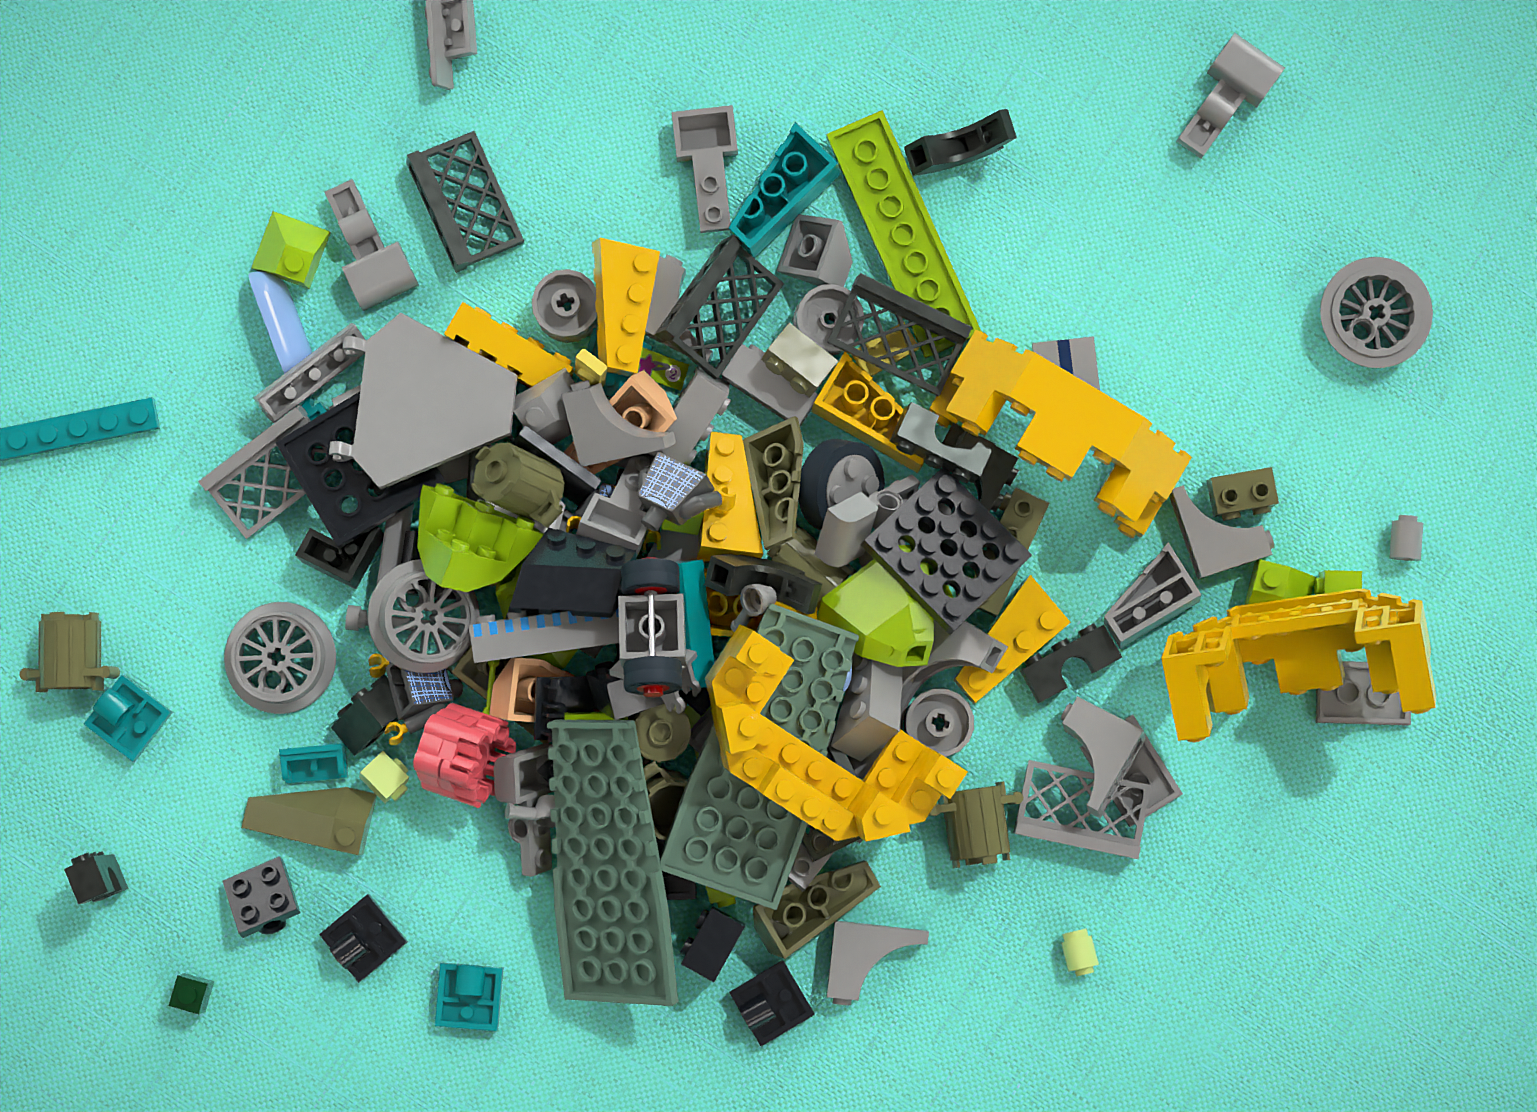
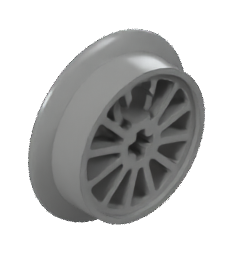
M1384 257L1362 258L1340 269L1332 277L1324 291L1320 310L1324 333L1334 349L1347 360L1369 368L1391 367L1413 356L1424 344L1430 332L1433 317L1431 298L1420 277L1406 265ZM1372 280L1383 282L1377 298H1374ZM1365 281L1368 301L1355 286L1357 282ZM1391 285L1399 291V294L1386 302L1383 298L1388 286ZM1347 289L1350 290L1361 306L1343 299ZM1403 297L1408 308L1391 310L1390 305ZM1340 305L1356 311L1358 314L1341 316L1339 313ZM1376 308L1379 310L1378 318L1372 320L1370 318L1371 311ZM1407 314L1409 316L1408 326L1390 319V316ZM1352 321L1344 330L1341 322ZM1354 325H1361L1366 329L1368 333L1366 339L1361 340L1355 337L1353 333ZM1386 325L1404 332L1402 339L1396 340ZM1379 330L1392 347L1381 348ZM1373 339L1374 349L1366 348L1365 345Z
M421 559L408 561L396 566L379 581L369 601L367 618L371 638L379 652L389 662L406 671L432 673L453 665L471 645L469 625L476 623V617L480 616L474 590L463 592L445 588L437 600L433 602L436 583L426 576ZM426 579L429 581L427 592L422 586L418 585L419 580ZM410 589H415L419 594V601L413 607L405 603V594ZM452 591L456 596V602L440 608ZM395 600L405 611L393 610ZM460 606L461 618L444 617L443 614ZM423 610L432 612L429 616L430 623L421 622V619L424 617ZM392 615L407 616L410 618V621L393 628L391 617ZM442 622L459 623L460 626L457 634L455 635ZM414 626L415 629L402 644L396 634ZM437 629H440L451 638V642L446 647H443ZM422 631L420 651L415 653L409 650V647ZM429 632L437 647V650L431 654H427Z
M289 602L268 603L249 611L232 629L225 647V670L234 691L250 706L267 713H292L311 705L329 686L336 666L335 643L326 624L311 610ZM283 620L289 621L291 625L282 642H280L279 622ZM272 621L273 643H271L262 628L264 624ZM296 627H300L306 635L288 646V642ZM255 630L258 631L265 642V648L249 640V637ZM308 640L311 641L312 653L294 654V649ZM248 644L261 651L262 655L243 656L245 645ZM279 649H281V654L285 655V661H279L276 666V661L272 659V654L278 653ZM314 658L311 671L295 664L294 659ZM245 661H263L262 664L248 673L245 672ZM291 667L307 675V679L300 686L289 671ZM276 671L281 676V683L275 689H270L266 684V677L269 673ZM260 672L258 677L259 686L257 688L251 682V677ZM290 681L294 689L290 692L284 693V690L287 688L288 683Z

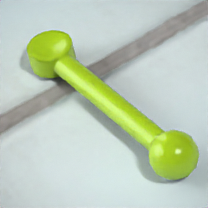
M499 660L488 661L490 671L486 707L482 711V713L488 715L490 714L492 689Z

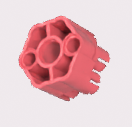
M450 703L446 708L431 715L425 724L424 732L413 761V767L421 781V787L424 790L480 808L481 803L484 804L489 795L495 796L494 780L486 778V775L494 777V765L489 763H495L499 757L505 756V754L496 752L495 748L509 753L516 752V742L509 738L508 721L455 703Z

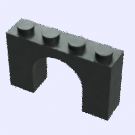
M953 422L942 444L955 446L959 436L965 430ZM996 445L993 447L981 477L973 482L977 489L978 501L988 511L992 510L994 512L997 511L1005 497L1000 494L1004 484L1011 486L1019 471L1014 468L1019 458ZM918 522V527L923 533H931V528L926 522ZM960 526V531L964 536L973 537V532L968 526ZM940 544V549L945 555H954L953 549L949 545Z

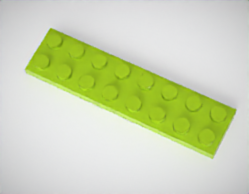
M883 110L826 134V138L893 288L973 327L965 341L969 340L975 330L981 331ZM918 325L911 326L918 343L927 340L922 327ZM930 332L932 338L939 336L933 332ZM945 338L934 341L937 353L955 346V343ZM929 343L920 346L925 359L933 356Z

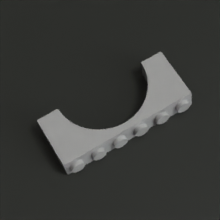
M934 620V641L928 665L903 667L900 729L903 731L905 713L913 695L926 680L940 671L957 666H972L993 673L1008 646L967 621H964L949 635ZM887 742L862 761L849 755L847 756L859 778L862 780L865 778Z

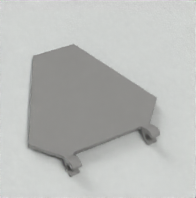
M399 313L368 340L353 336L344 337L343 350H347L346 355L358 357L365 354L354 444L350 445L344 442L332 441L330 442L329 455H333V461L343 462L354 459L380 490L511 436L517 375L403 313Z

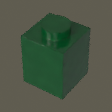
M186 973L177 975L168 1006L195 1014L206 1012L214 981Z

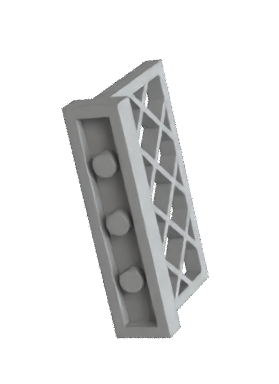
M301 404L198 481L205 491L208 490L246 539L306 494L303 489L288 488L290 471H292L288 463L287 465L269 463L271 450L274 447H278L275 442L311 421ZM326 447L313 448L311 459L314 460L315 452L327 454ZM266 454L265 462L257 461ZM249 466L264 467L262 484L245 482L246 469ZM269 468L286 470L284 487L267 485ZM241 473L240 481L232 480ZM226 484L240 485L238 502L226 501L218 490ZM244 486L262 488L260 505L243 503ZM266 489L283 491L282 505L278 508L264 506ZM288 492L296 493L287 500ZM231 506L237 507V513H235ZM242 508L259 510L258 522L250 529L241 520ZM263 511L271 512L263 518Z
M1028 760L1022 789L1024 798L1019 804L1013 830L1014 834L1134 859L1139 858L1140 842L1152 785L1123 779L1120 785L1125 787L1119 791L1116 790L1111 800L1117 797L1127 812L1113 822L1104 812L1103 817L1108 825L1099 831L1090 830L1084 821V818L1090 815L1089 811L1081 816L1071 800L1085 791L1091 796L1092 791L1090 788L1094 785V781L1087 785L1083 778L1094 780V773ZM1033 769L1047 770L1053 782L1038 791L1031 781ZM1052 771L1064 774L1056 778ZM1073 775L1078 777L1084 788L1069 797L1059 782L1067 776ZM1056 784L1066 800L1050 809L1041 794ZM1031 786L1035 794L1028 798L1029 789ZM1131 787L1143 790L1141 803L1130 810L1121 794ZM1038 797L1047 812L1037 819L1025 817L1026 804ZM1068 803L1078 818L1068 825L1060 824L1053 812ZM1139 809L1138 819H1136L1133 813ZM1050 815L1054 822L1044 821L1043 819ZM1130 816L1136 825L1134 839L1122 837L1114 825ZM1081 822L1085 829L1073 826ZM1109 828H1111V829L1113 830V832L1115 833V835L1107 834V833H1103V832H1105L1106 830H1108Z

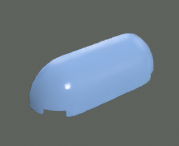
M263 271L249 273L250 284L277 358L285 374L310 355L312 350L287 285L279 277Z

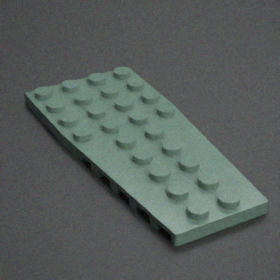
M770 603L764 612L756 633L778 646L780 651L793 658L794 662L760 714L826 757L828 753L826 750L831 733L833 734L835 717L839 703L842 702L844 684L848 671L850 672L851 659L859 636ZM713 723L690 773L660 855L661 870L777 910L808 823L723 767L718 737Z
M554 720L548 722L547 728L552 729L553 745L548 748V759L553 760L554 777L549 779L550 790H554L555 808L550 809L551 821L556 822V838L552 839V853L557 854V867L553 869L554 909L565 1000L673 1006L678 1003L669 909L635 721Z

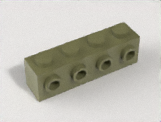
M1015 488L1012 494L1006 492L1004 495L1005 497L999 506V509L1004 512L999 522L1028 550L1049 506V502ZM982 549V553L987 559L995 560V554L991 549ZM1019 569L978 610L997 617Z

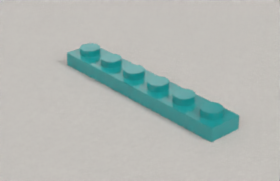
M150 397L0 428V461L160 429L155 400Z

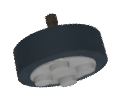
M830 439L815 447L802 466L798 502L807 522L814 528L821 530L828 508L859 492L869 497L873 492L883 490L885 478L879 457L873 449L863 443L842 439Z

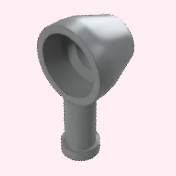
M761 584L745 586L740 596L743 609L731 623V629L735 632L740 624L746 627L753 616L762 615L770 603L775 604L777 600L775 590L770 586Z
M544 795L539 797L535 808L507 803L505 818L532 820L536 826L554 828L556 827V822L551 821L550 809L555 808V796Z

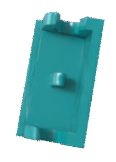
M343 743L279 749L282 780H285V784L349 778L346 745Z

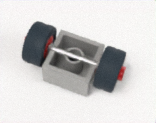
M655 557L626 562L621 568L622 592L627 596H618L619 652L624 674V689L628 693L644 695L646 697H660L677 692L682 689V666H686L685 603L683 594H677L680 589L679 566L674 561Z

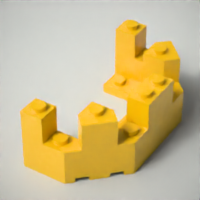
M975 330L952 368L940 396H936L929 408V411L939 415L937 424L947 428L948 425L952 426L953 422L957 424L960 421L963 423L961 428L976 437L979 433L985 436L1006 400L1011 402L1010 408L1023 416H1027L1028 413L1034 416L1015 447L1020 452L1018 456L1031 465H1035L1038 462L1047 468L1046 473L1061 482L1064 478L1068 481L1072 479L1089 449L1094 451L1092 456L1106 465H1109L1110 462L1114 463L1115 465L1101 486L1094 501L1099 503L1097 508L1111 517L1117 514L1114 522L1120 525L1118 530L1133 539L1135 535L1142 537L1162 503L1168 499L1192 457L1181 449L1179 453L1173 450L1176 443L1162 431L1157 430L1156 433H1153L1150 430L1152 423L1147 418L1039 354L1025 349L1023 354L1015 352L1018 347L999 338H995L992 343L986 340L988 335Z
M1360 588L1238 605L1226 610L1227 616L1220 620L1212 616L1192 625L1193 632L1183 635V632L1178 631L1169 635L1161 659L1178 741L1199 742L1206 737H1210L1213 726L1210 712H1225V714L1233 715L1242 712L1243 709H1247L1250 697L1243 663L1251 662L1252 664L1259 665L1274 659L1280 693L1289 692L1291 695H1300L1308 690L1318 688L1322 691H1331L1344 683L1345 672L1340 651L1342 649H1345L1346 652H1356L1365 647L1373 693L1394 694L1399 692L1403 712L1411 711L1414 714L1428 712L1431 708H1436V691L1430 663L1431 646L1423 601L1412 599L1407 604L1401 601V596L1380 593L1377 595L1378 597H1373L1370 590Z
M741 624L706 675L705 682L709 693L723 767L835 841L859 836L867 842L910 832L909 825L924 822L941 795L951 799L968 773L959 765L923 745L900 729V732L888 740L862 781L761 715L760 712L794 662V659L780 651V648Z

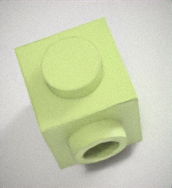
M384 751L360 772L359 778L385 804L391 798L397 801L408 790L405 786L409 779V776L406 774L408 772L407 767L397 758L392 760Z

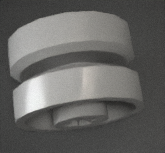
M570 269L556 270L543 277L535 287L532 297L533 314L542 331L552 339L564 343L579 342L590 336L593 328L598 326L595 309L596 287L583 273ZM565 303H571L572 309L569 311H565L563 305Z
M835 284L820 285L810 290L797 305L793 315V326L832 356L843 352V350L828 344L827 341L850 294V290ZM857 296L852 304L856 318L864 316L863 307ZM849 312L844 322L851 320ZM829 315V320L834 321V324H826L824 316ZM864 320L857 322L860 331H862ZM853 324L842 327L836 339L846 344L854 343L858 337Z
M932 689L920 694L909 705L904 717V731L923 745L947 757L959 752L970 741L974 731V715L969 703L960 694L948 689ZM937 717L942 718L944 721V727L940 730H937L936 726L932 724L933 720Z

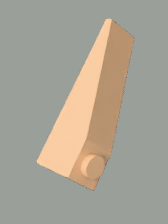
M644 370L632 375L609 400L612 407L625 420L648 431L666 432L677 420L666 391ZM573 441L563 453L579 464ZM624 458L583 467L592 474H596Z
M511 658L493 684L489 715L510 721L534 722L536 677H568L574 675L542 659ZM594 708V712H601Z

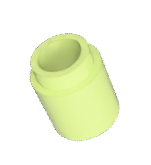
M1087 928L1062 934L1064 942L1061 944L1068 972L1075 971L1076 976L1093 973V966L1099 965L1092 935L1088 936Z

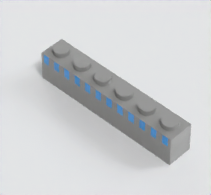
M619 607L612 618L572 616L569 611L552 610L551 615L536 614L527 616L526 610H522L521 613L508 612V619L495 620V614L476 617V623L469 625L474 663L619 643Z

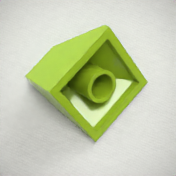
M272 211L251 268L270 273L282 280L310 289L331 232Z
M1260 559L1254 562L1245 604L1310 596L1315 576L1289 566Z

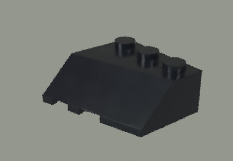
M548 528L522 564L510 605V613H521L522 608L539 609V614L551 615L552 610L569 611L572 616L612 618L619 607L618 596H626L622 592V565L636 560V550Z

